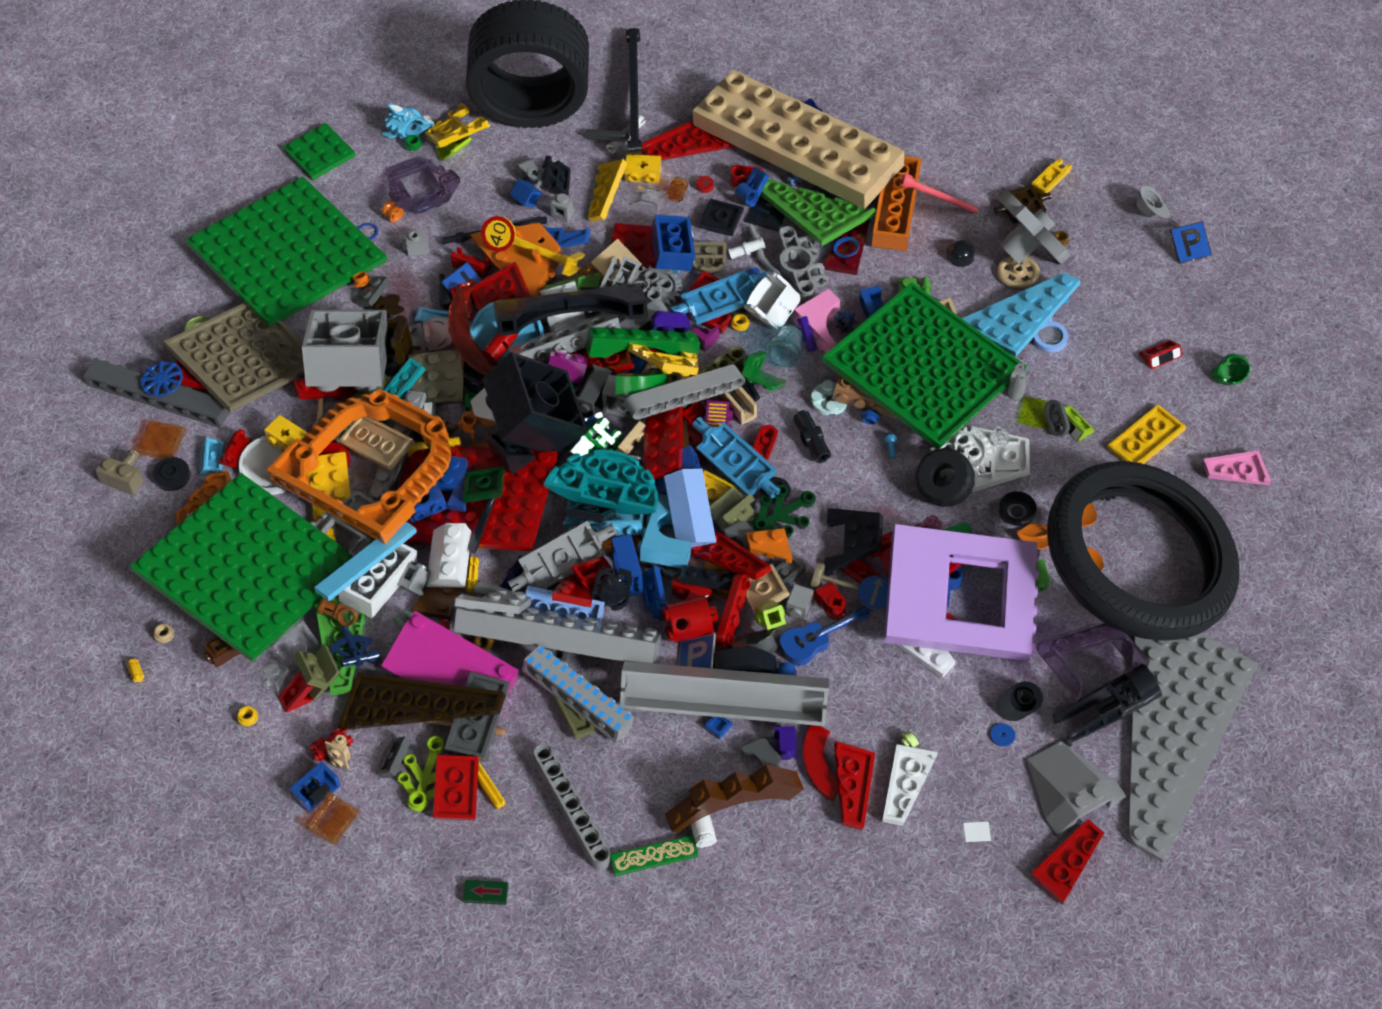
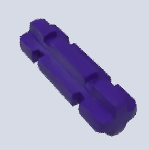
M808 317L798 318L797 322L801 326L800 332L803 341L807 344L805 345L807 352L817 350L816 342H813L814 336L810 325L808 326Z

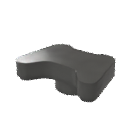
M742 521L726 528L724 535L736 538L739 545L749 551L746 532L755 531L747 522Z
M764 738L742 747V754L755 757L761 767L765 764L778 767L781 763L780 755Z

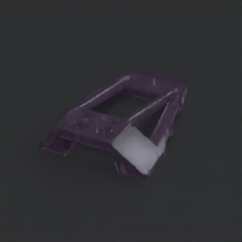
M422 156L388 168L390 199L396 206L414 214L424 213L428 209L440 207L444 203L449 202L460 183V177L453 170H445L442 165L436 166L433 164V161ZM424 171L435 191L412 199L400 179ZM433 172H435V173H437L438 175H440V176H438L439 182L437 181V179H436V177L434 176Z

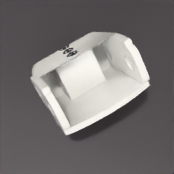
M768 272L755 286L744 308L768 327L777 330L778 327L784 325L799 304L800 295L779 274Z

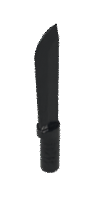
M496 498L487 499L485 507L480 513V518L468 544V550L471 553L475 554Z

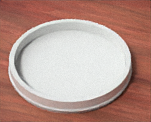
M266 435L257 438L242 452L239 460V473H243L271 495L288 492V490L273 483L267 473L268 467L283 452L277 446H271L266 440Z

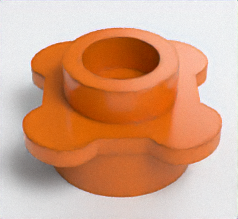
M364 271L352 277L353 287L366 286L370 281V275Z

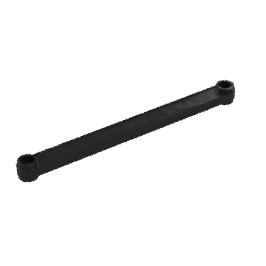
M639 28L626 29L630 65V141H627L628 155L642 154V141L639 140L637 42H640Z

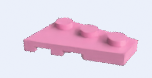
M1259 450L1204 458L1202 462L1209 479L1268 486L1271 482Z

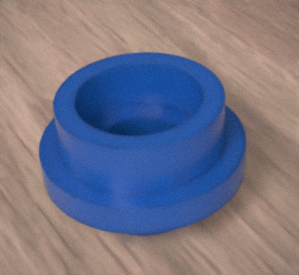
M866 409V411L861 412V421L866 424L875 425L880 418L877 412L872 409Z

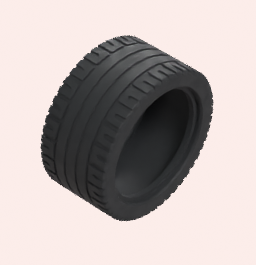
M513 0L512 2L507 1L504 4L500 3L498 6L495 5L477 18L469 34L466 89L471 101L479 110H482V113L487 114L489 118H493L497 122L500 121V123L509 126L542 128L543 126L555 125L557 122L560 123L564 119H568L583 105L588 91L589 40L584 27L572 14L561 7H556V5L545 1ZM532 52L551 57L563 67L549 75L525 77L508 73L496 66L493 61L506 54Z

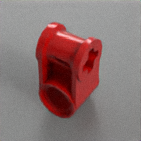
M734 165L731 168L730 184L733 187H737L741 183H746L754 167L761 169L763 172L764 170L758 166Z
M829 581L814 589V599L831 619L839 620L845 616L846 600L833 582Z

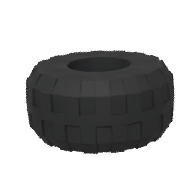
M948 448L935 449L925 455L917 467V487L922 496L932 504L940 507H952L965 501L971 494L975 485V471L968 458L959 451ZM947 468L954 469L955 477L953 482L946 487L937 486L936 478L939 472Z

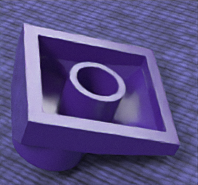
M656 311L651 316V325L648 331L687 332L691 325L686 314L682 312Z

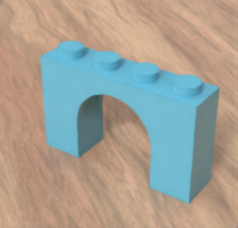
M658 493L656 513L648 514L646 525L648 526L643 528V541H639L637 552H640V561L682 568V565H688L691 555V542L669 538L659 531L663 527L673 525L668 495Z

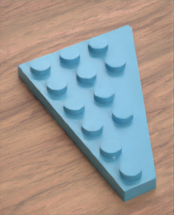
M1064 272L962 319L1008 353L1017 357L1080 285V280Z

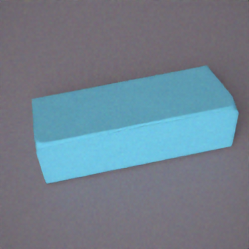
M207 437L201 443L199 475L222 472V464L218 462L223 454L224 442Z

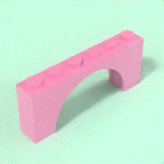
M828 289L794 309L793 320L796 326L801 327L798 325V318L807 316L809 320L808 326L810 325L814 341L817 347L825 353L838 344L830 336L827 324L832 316L839 311L840 299Z

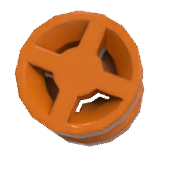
M389 200L383 205L381 213L388 217L391 222H396L402 218L404 209L401 206H397V203L393 200Z

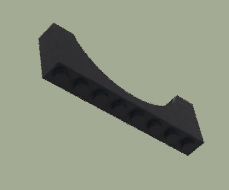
M640 283L493 301L499 336L518 334L523 328L533 322L564 313L606 312L628 319L648 317L647 300Z

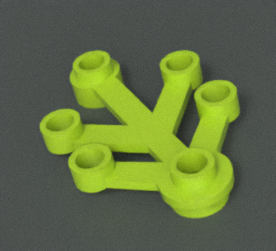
M433 736L427 742L430 753L423 772L413 754H408L404 758L405 766L411 769L419 782L416 791L408 773L403 772L398 775V783L404 786L409 794L407 803L412 811L419 812L424 810L428 806L429 800L434 798L435 788L427 792L426 790L430 784L435 782L436 772H432L437 755L442 753L445 748L444 741L439 736ZM435 745L440 746L438 749H433ZM413 759L414 762H413V763H407V760ZM403 777L408 778V780L405 782L401 781ZM416 800L422 801L420 804H415Z

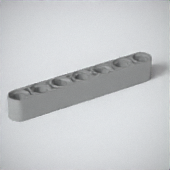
M728 365L632 394L625 399L624 405L632 417L638 420L736 390L743 386L745 378L735 365Z
M539 744L534 749L535 764L593 868L598 871L606 870L610 866V851L552 748L547 744ZM542 755L548 756L547 758H540ZM553 771L557 772V774L550 775L549 773ZM560 788H566V789H567L566 791H563V792L558 791ZM569 805H576L575 808H567ZM578 822L586 823L582 826L577 825ZM588 839H595V840H596V841H594V842H592V843L586 842ZM598 856H604V857H606V858L603 859V860H597V859H596V857H598Z

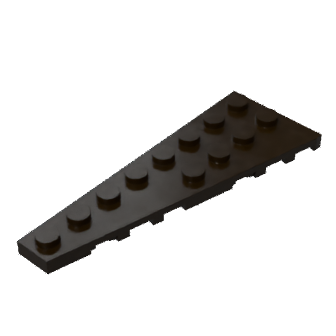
M357 672L338 727L342 728V730L347 728L351 730L500 714L506 695L501 691Z

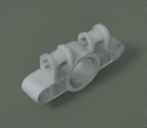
M785 226L779 232V246L782 252L780 255L779 271L783 279L793 284L795 291L800 295V302L806 303L814 298V288L826 285L829 279L824 273V265L822 263H814V259L819 255V251L814 245L815 240L810 236L798 238L794 228ZM791 260H801L806 263V267L795 270L789 268L786 263Z

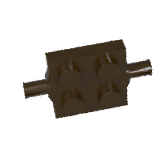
M1032 185L1009 191L1033 215L1040 209L1046 214L1043 201L1052 198L1050 192L1040 195ZM1004 205L994 207L995 215L1005 212L1013 223L1019 222Z

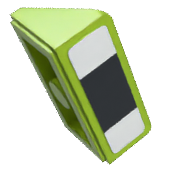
M1072 406L1064 407L1070 424L1068 434L1076 442L1095 431Z

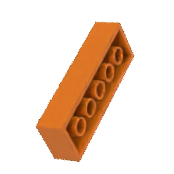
M904 156V166L881 190L871 247L907 251L917 189H905L899 186V183L904 173L912 175V178L919 182L922 158Z

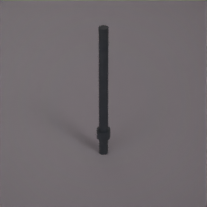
M545 216L512 224L514 226L528 225L530 223L546 224L547 218ZM481 230L467 233L458 232L456 235L442 237L443 244L465 242V240L471 239L470 234L481 232Z

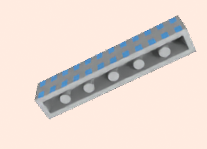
M539 645L524 659L522 668L524 673L615 743L632 728L634 716L627 709L619 706L613 698L607 697L596 685H592L585 680L580 673H576L566 662L555 657L550 650Z

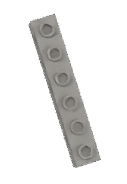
M605 312L508 349L509 352L545 363L549 360L551 350L560 349L569 354L585 348L589 328L621 329L616 314Z

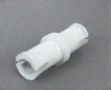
M760 237L750 242L745 241L742 245L728 249L733 260L746 254L747 256L751 255V252L766 247L763 238Z

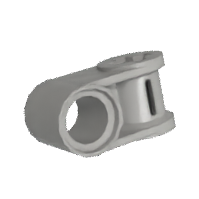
M534 158L516 165L522 179L529 181L539 190L544 187L541 179L543 171Z

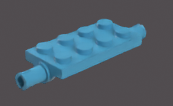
M746 270L681 294L680 300L682 303L670 307V313L677 311L683 314L688 313L695 324L699 325L743 308L755 286L770 271L766 270L757 275H748Z
M701 417L697 418L698 423L696 421L693 422L692 427L703 435L702 442L696 447L697 451L744 494H751L753 496L761 488L771 498L776 497L774 493L776 495L779 494L780 489L770 481L777 473L776 468L727 424L723 422L718 427H710Z

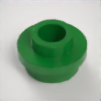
M409 135L406 138L405 147L410 151H416L422 147V140L417 135Z

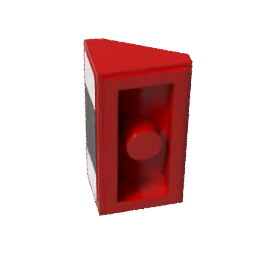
M1169 339L1139 352V355L1151 369H1154L1182 357L1180 344Z

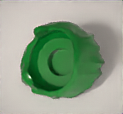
M1228 354L1222 358L1218 366L1213 368L1212 378L1216 382L1224 383L1225 385L1242 383L1250 373L1251 364H1249L1244 355Z

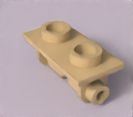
M337 735L332 743L325 742L331 764L335 767H343L348 770V760L351 754L346 745L347 740L345 736Z

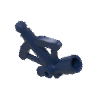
M348 626L341 627L344 638L337 640L329 649L331 654L336 652L347 657L341 659L342 667L351 665L360 667L363 665V662L374 663L381 660L378 649L365 652L367 645L372 644V639L360 635L352 636ZM359 642L363 644L360 651L357 649L355 643ZM347 644L350 654L339 648Z

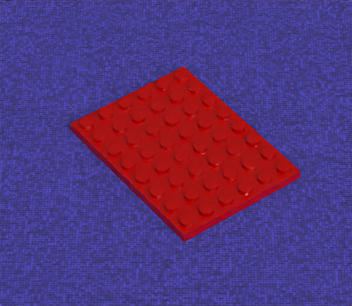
M450 447L451 456L467 459L468 472L503 466L491 453L490 448ZM429 448L417 450L411 454V457H407L398 489L424 462L430 453ZM530 450L536 456L535 460L513 475L504 467L502 497L496 498L478 548L517 551L533 550L549 491L544 486V482L555 468L558 458L556 451L540 452ZM441 491L447 504L452 492ZM487 500L465 503V512L447 508L414 523L409 518L406 522L416 528V533L404 543L431 545L433 530L445 523H465L473 534L480 518V513L484 509Z

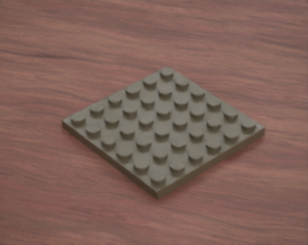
M245 303L164 341V347L229 412L305 375L302 354L303 341L282 321L269 328Z

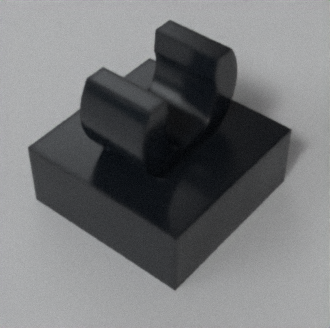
M317 779L312 781L316 786L315 790H310L307 786L304 787L305 793L310 795L308 801L312 806L330 792V787L326 783L320 787V782Z

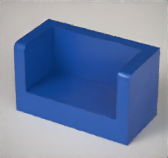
M881 286L860 290L859 302L866 320L884 306L881 299Z
M320 762L291 786L290 791L292 797L309 813L341 787L338 776L323 762ZM317 779L320 782V787L326 783L330 787V792L312 806L308 801L310 795L305 793L304 787L307 786L310 790H315L316 786L312 781Z

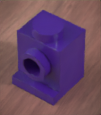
M795 726L775 727V751H779L782 760L795 758L797 754Z

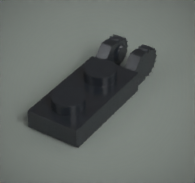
M682 565L680 583L718 590H730L736 573L729 570L721 573L713 569L707 570Z

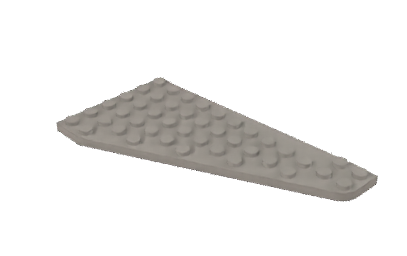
M1203 633L1185 639L1169 641L1151 640L1134 636L1133 668L1142 663L1145 664L1155 677L1161 689L1162 697L1132 713L1128 836L1131 843L1137 849L1161 863L1175 841L1242 694L1259 665Z

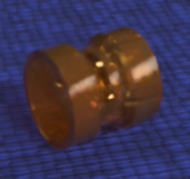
M680 177L673 178L667 191V197L672 201L681 202L687 191L688 182Z

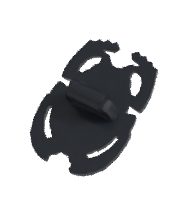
M612 567L599 569L595 576V584L591 590L592 600H596L594 596L596 594L598 600L605 602L604 607L606 605L611 606L613 611L624 608L630 598V587L632 585L631 571L619 568L620 573L613 575L609 572L613 570ZM607 574L605 578H603L602 580L600 579L601 576ZM622 575L627 577V581L623 580Z

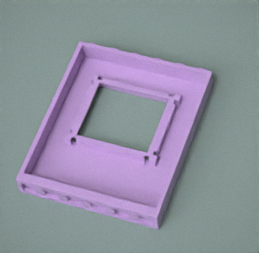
M895 524L892 531L883 643L1028 661L1031 654L1034 655L1035 643L1032 642V638L1036 633V624L1033 623V618L1037 614V605H1034V598H1037L1038 587L1035 586V580H1038L1039 568H1036V562L1039 561L1040 550H1037V542ZM950 562L1004 569L1000 626L946 619Z

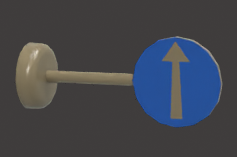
M818 561L810 588H818L822 580L831 581L835 584L857 590L859 601L869 609L879 610L886 607L888 581L879 576H871L864 579L858 586L823 575L825 564Z

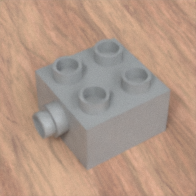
M311 310L302 344L306 386H316L318 390L325 392L336 390L339 386H354L356 390L362 392L371 391L377 386H382L389 352L386 310Z

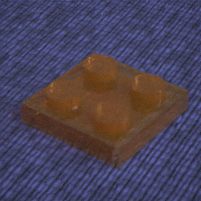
M149 420L136 452L139 455L159 459L175 457L186 433V428Z

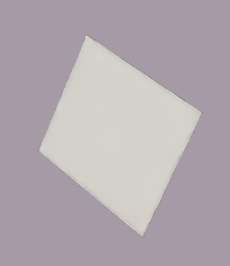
M989 822L963 823L966 842L991 841Z

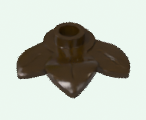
M389 294L385 297L380 295L372 310H386L388 317V315L400 314L404 311V308L398 305L400 302L399 295Z

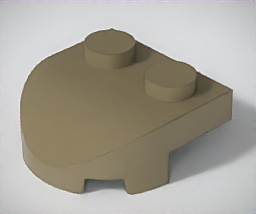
M693 242L695 259L692 268L694 270L714 273L724 269L726 265V242Z

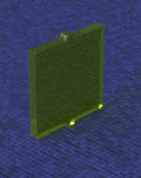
M1024 396L1018 424L1049 430L1044 413V406L1048 401L1041 398L1036 399Z

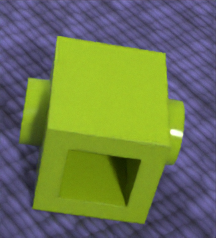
M774 600L755 606V620L758 625L766 630L786 624L784 608Z

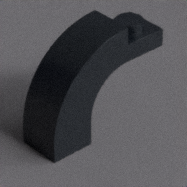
M741 647L726 649L714 653L713 669L777 674L776 656L757 648Z

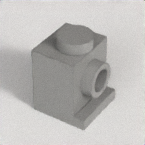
M556 194L550 203L551 216L565 222L569 221L575 211L573 199L567 197L566 194ZM559 210H564V214L559 213Z
M408 562L397 584L423 596L424 592H422V589L430 576V573L427 572L428 568L420 563H417L415 566Z

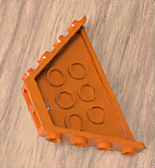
M540 223L514 226L517 237L563 255L560 245ZM481 232L470 234L473 244L482 250L498 270L516 262L532 296L541 295L540 291L545 290V286L554 277L556 268L560 264V262L540 255L537 249L530 251L515 244L505 251H492L484 244Z

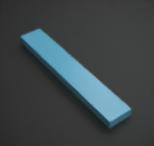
M406 522L386 544L374 540L315 586V592L328 601L332 600L416 533V528Z

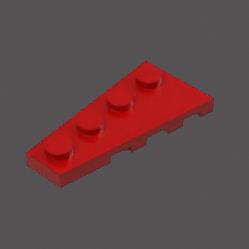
M721 532L715 533L716 543L691 547V555L733 572L746 574L747 577L758 580L771 572V565Z
M836 741L834 752L841 825L862 831L866 819L875 752Z
M1087 819L1031 873V877L1063 905L1101 841L1104 832Z

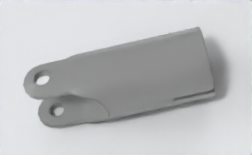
M1022 363L1015 365L1010 377L1007 393L1008 397L1012 400H1020L1024 396L1027 377L1024 371V364Z

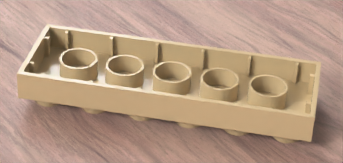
M732 70L692 111L694 126L863 209L872 202L904 166V150L736 70Z

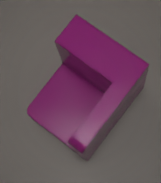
M695 327L691 331L696 333L700 341L699 348L704 352L719 339L718 327L713 328L711 331L707 328L701 331Z

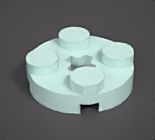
M831 380L824 381L812 391V406L822 415L840 414L848 405L838 401H826L827 397L833 396L836 384Z

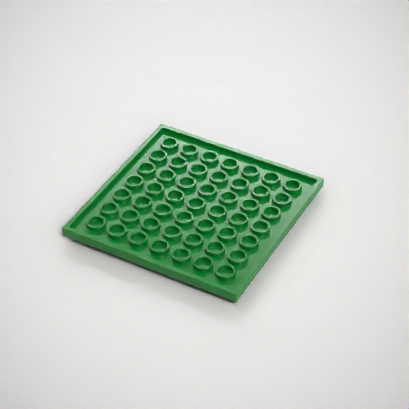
M304 177L289 183L185 239L186 245L269 328L353 281L352 277L359 272L364 271L367 273L388 261L387 255Z
M913 282L823 355L821 360L937 449H940L1009 386L1010 377L1015 365L1022 363Z
M240 473L132 563L130 570L253 662L323 598L315 592L314 587L353 557L344 547L243 473Z

